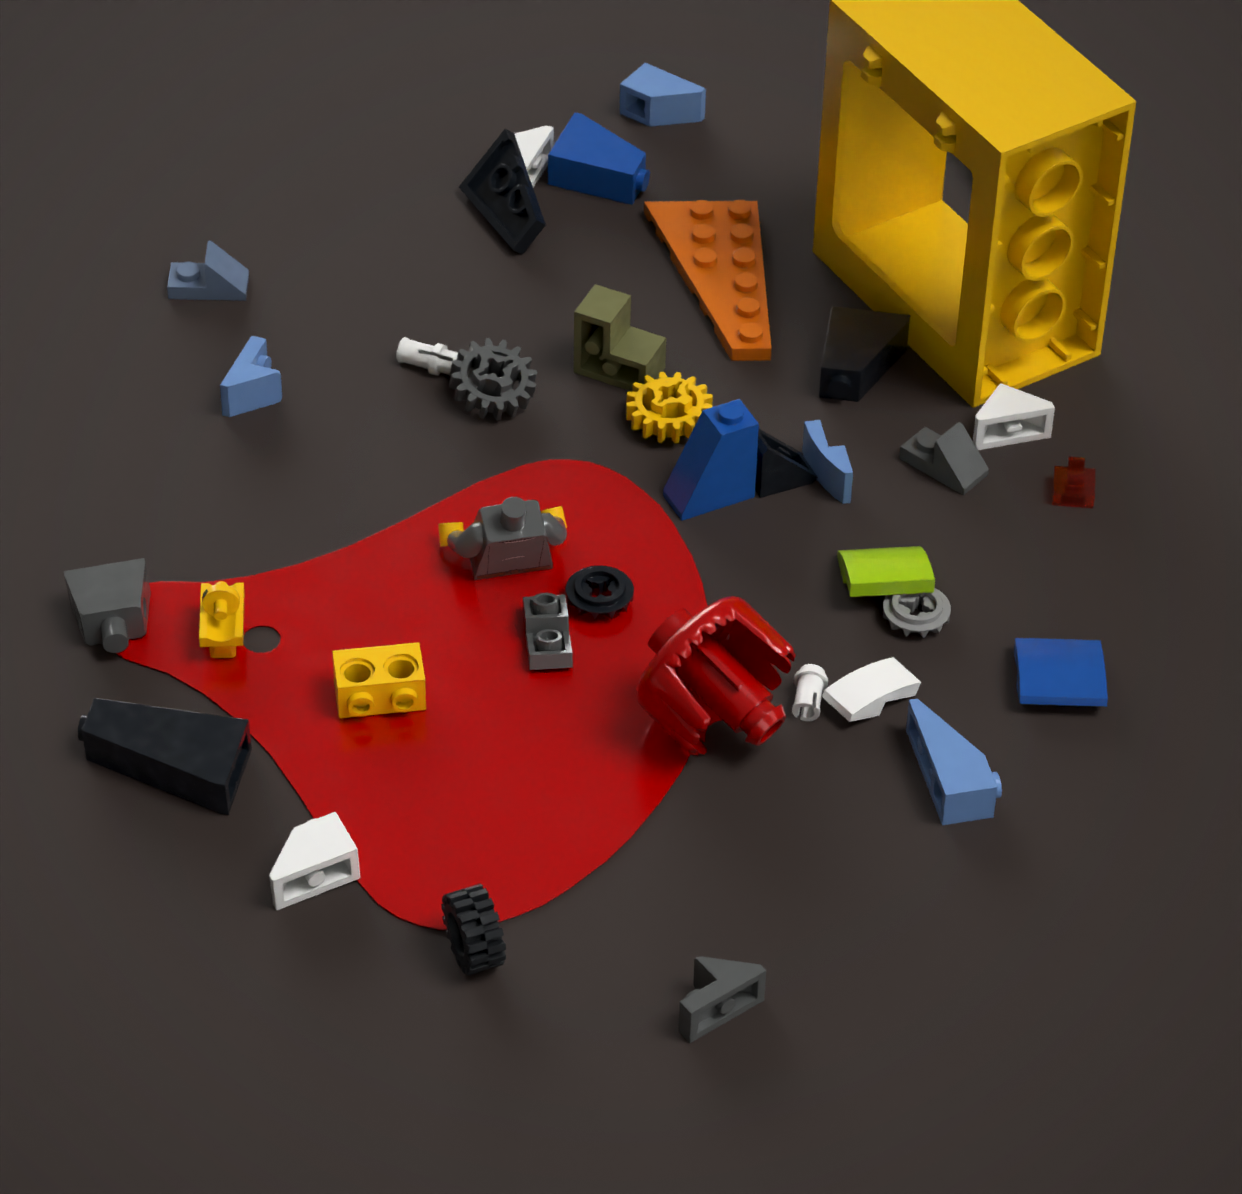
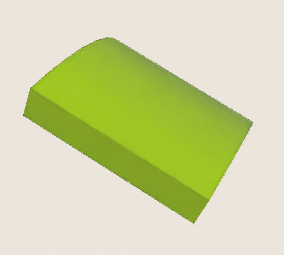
M921 546L838 550L837 558L843 583H847L850 597L934 593V573L929 558Z

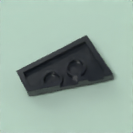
M504 129L460 184L459 188L514 251L523 255L546 224L515 134Z

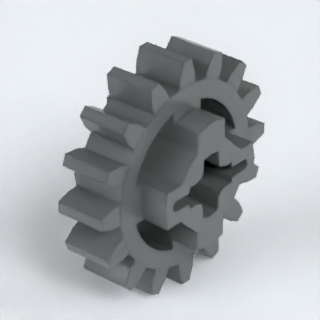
M486 338L485 344L482 347L475 341L470 342L469 350L460 349L457 359L452 361L449 388L456 389L454 400H466L465 411L469 412L477 408L480 410L479 418L482 419L487 415V412L493 413L496 421L501 419L502 412L505 411L512 418L515 417L518 407L522 409L528 407L529 400L533 398L536 389L537 370L530 369L531 357L520 358L521 348L519 346L512 350L506 349V340H502L499 346H493L491 339ZM473 368L472 376L468 378L467 372ZM518 380L519 386L516 390H513L514 382Z

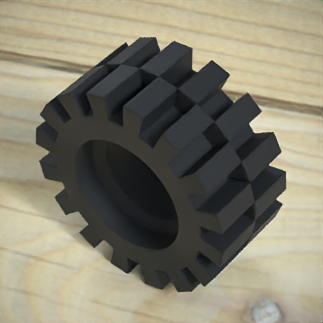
M477 884L444 894L441 899L443 902L441 910L445 915L442 916L443 923L447 927V939H450L452 944L450 948L452 953L456 954V962L458 966H461L462 972L466 973V975H471L504 965L506 945L502 939V936H504L503 929L499 927L498 920L500 919L498 913L494 911L493 900L489 898L486 888H483L482 884Z

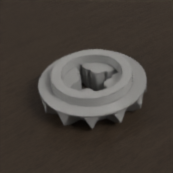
M934 588V593L886 595L884 599L883 618L889 620L891 630L903 629L906 637L912 632L919 633L923 638L928 631L940 633L943 624L949 623L951 614L950 602L936 588ZM919 605H922L923 612H920L918 616L910 614L915 609H918Z

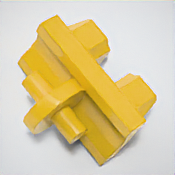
M219 581L215 585L209 583L201 584L199 643L200 647L210 648V657L233 658L236 656V646H243L244 582L235 583L231 586H228L224 581Z

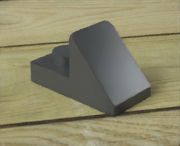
M957 422L942 435L924 427L900 446L899 459L962 495H965L989 474L988 466L964 425L960 422Z
M702 956L696 957L694 959L693 974L695 990L688 993L680 1001L678 1032L689 1043H692L763 1002L765 997L766 969L761 964Z

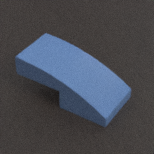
M804 421L802 453L817 475V481L842 504L851 503L853 470L845 445L828 447L821 421Z

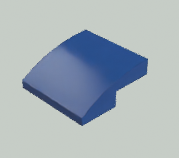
M1015 638L1016 688L1020 704L1107 707V681L1101 640Z

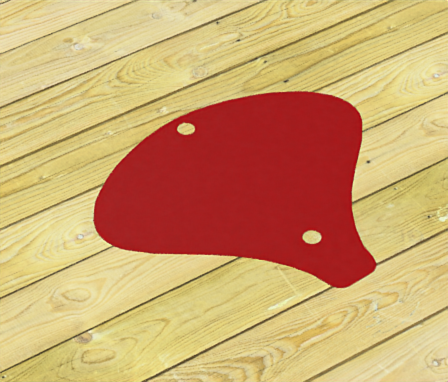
M548 459L524 464L479 481L409 518L350 546L299 564L251 576L208 582H150L151 596L147 634L141 638L128 639V647L124 651L116 653L127 661L169 674L204 694L230 716L248 719L250 735L270 754L305 804L313 819L336 811L358 848L361 878L356 881L372 899L399 919L422 927L447 930L442 917L445 915L441 910V904H443L441 899L444 894L482 884L483 888H486L489 898L493 900L494 911L498 913L500 919L498 923L539 908L569 890L604 864L635 834L660 804L682 772L690 754L640 706L636 697L637 685L644 670L656 655L648 647V641L657 628L679 609L685 608L694 617L708 605L703 583L693 556L674 523L659 503L630 479L610 468L589 461ZM509 497H519L524 501L536 500L539 502L541 511L559 506L563 507L567 524V537L560 545L554 546L549 544L553 563L552 569L474 580L470 558H463L449 546L440 547L438 524L463 522V528L466 530L474 523L479 509L486 506L500 505ZM590 566L616 568L624 572L631 579L634 586L633 601L629 602L626 612L616 611L612 619L605 614H600L594 620L589 612L578 615L576 607L568 605L566 585L569 578L577 571ZM219 581H224L228 586H231L235 583L244 582V635L255 627H270L275 629L281 637L278 646L271 651L262 653L250 651L243 644V646H236V656L233 658L210 657V648L200 647L199 643L201 584L209 583L215 585ZM607 591L601 593L607 597ZM592 592V597L600 595ZM540 593L565 595L569 615L573 668L530 670L525 634L523 597H532ZM419 642L425 674L426 710L339 718L334 686L332 651Z

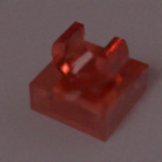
M1069 457L1067 467L1054 466L1052 505L1094 508L1095 469L1084 468L1085 458Z

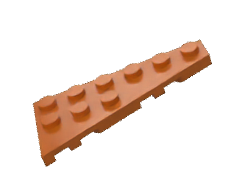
M644 201V215L648 221H652L655 225L656 235L660 242H665L670 250L672 262L691 294L695 293L698 297L700 309L704 316L708 315L714 324V332L731 361H771L772 348L758 201Z

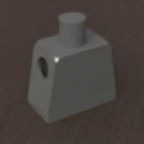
M145 558L64 571L70 606L85 644L90 646L103 644L106 651L119 653L128 647V639L141 638L147 634L151 592Z

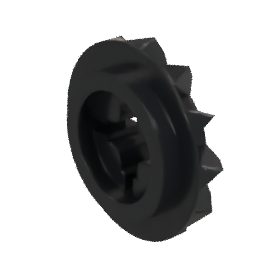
M609 566L586 567L574 573L567 582L566 594L568 605L575 606L578 615L589 612L594 620L600 614H605L612 619L616 611H627L629 602L633 601L634 586L631 579L624 572ZM607 591V597L601 593ZM592 592L600 595L592 597Z

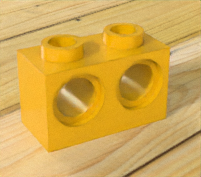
M419 642L332 651L334 686L339 718L426 710L425 674Z

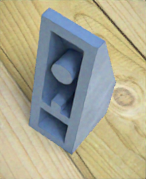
M918 698L909 700L906 732L941 824L948 825L993 818L996 799L1002 796L999 774L991 772L987 759L980 750Z

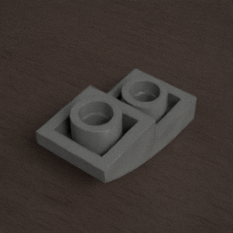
M540 593L532 597H523L525 634L530 670L573 668L569 615L565 595Z

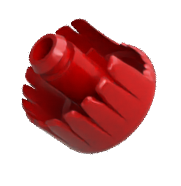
M728 596L721 598L705 607L694 617L685 608L679 609L668 617L649 639L648 647L656 655L640 677L636 690L637 701L688 754L698 755L707 752L706 747L701 741L705 742V733L708 726L714 722L723 720L735 733L744 731L747 734L745 742L759 746L766 742L786 720L783 706L778 705L775 707L771 703L773 694L769 690H775L782 683V679L774 666L786 674L790 672L791 662L789 659L794 662L796 657L794 649L786 639L741 597Z

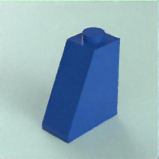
M574 112L548 154V185L633 205L640 191L645 192L649 184L650 170L646 169V153L581 113Z
M740 399L702 411L663 489L664 498L681 521L755 497L759 423Z

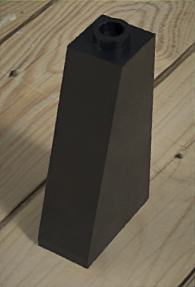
M94 698L88 715L83 714L78 725V739L84 743L86 760L226 815L230 813L252 751L249 720Z

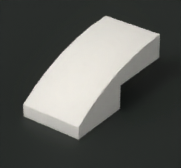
M892 657L871 663L849 673L827 687L822 697L843 717L852 722L880 716L885 702L915 696L921 681Z

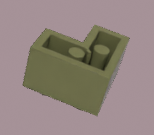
M595 284L574 311V373L632 391L634 382L644 384V376L646 375L658 379L659 373L665 369L666 337L630 326L631 295Z

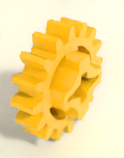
M664 371L659 373L658 379L646 375L644 376V384L634 382L632 392H627L626 420L631 421V429L633 431L643 428L642 437L645 439L654 434L657 436L659 443H662L666 437H671L674 443H679L680 436L685 435L689 439L702 411L713 407L712 394H707L706 384L696 386V377L692 376L687 380L681 379V372H676L673 378L667 377Z

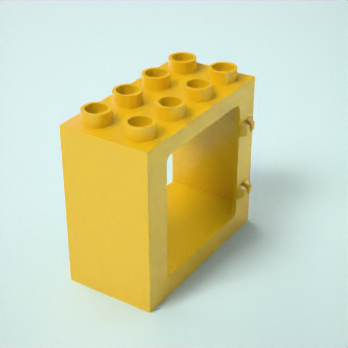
M830 0L812 252L873 311L910 315L908 345L972 408L984 404L1000 383L1020 389L1101 355L1136 100L1018 0ZM947 152L952 153L971 171L973 176L968 223L942 200Z

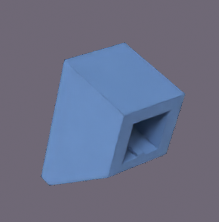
M644 63L620 84L619 114L649 127L701 122L705 118L706 88Z

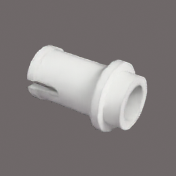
M806 664L794 675V684L797 689L792 713L795 717L799 716L800 708L802 707L800 720L814 721L820 716L822 691L828 687V677L822 667L815 664Z

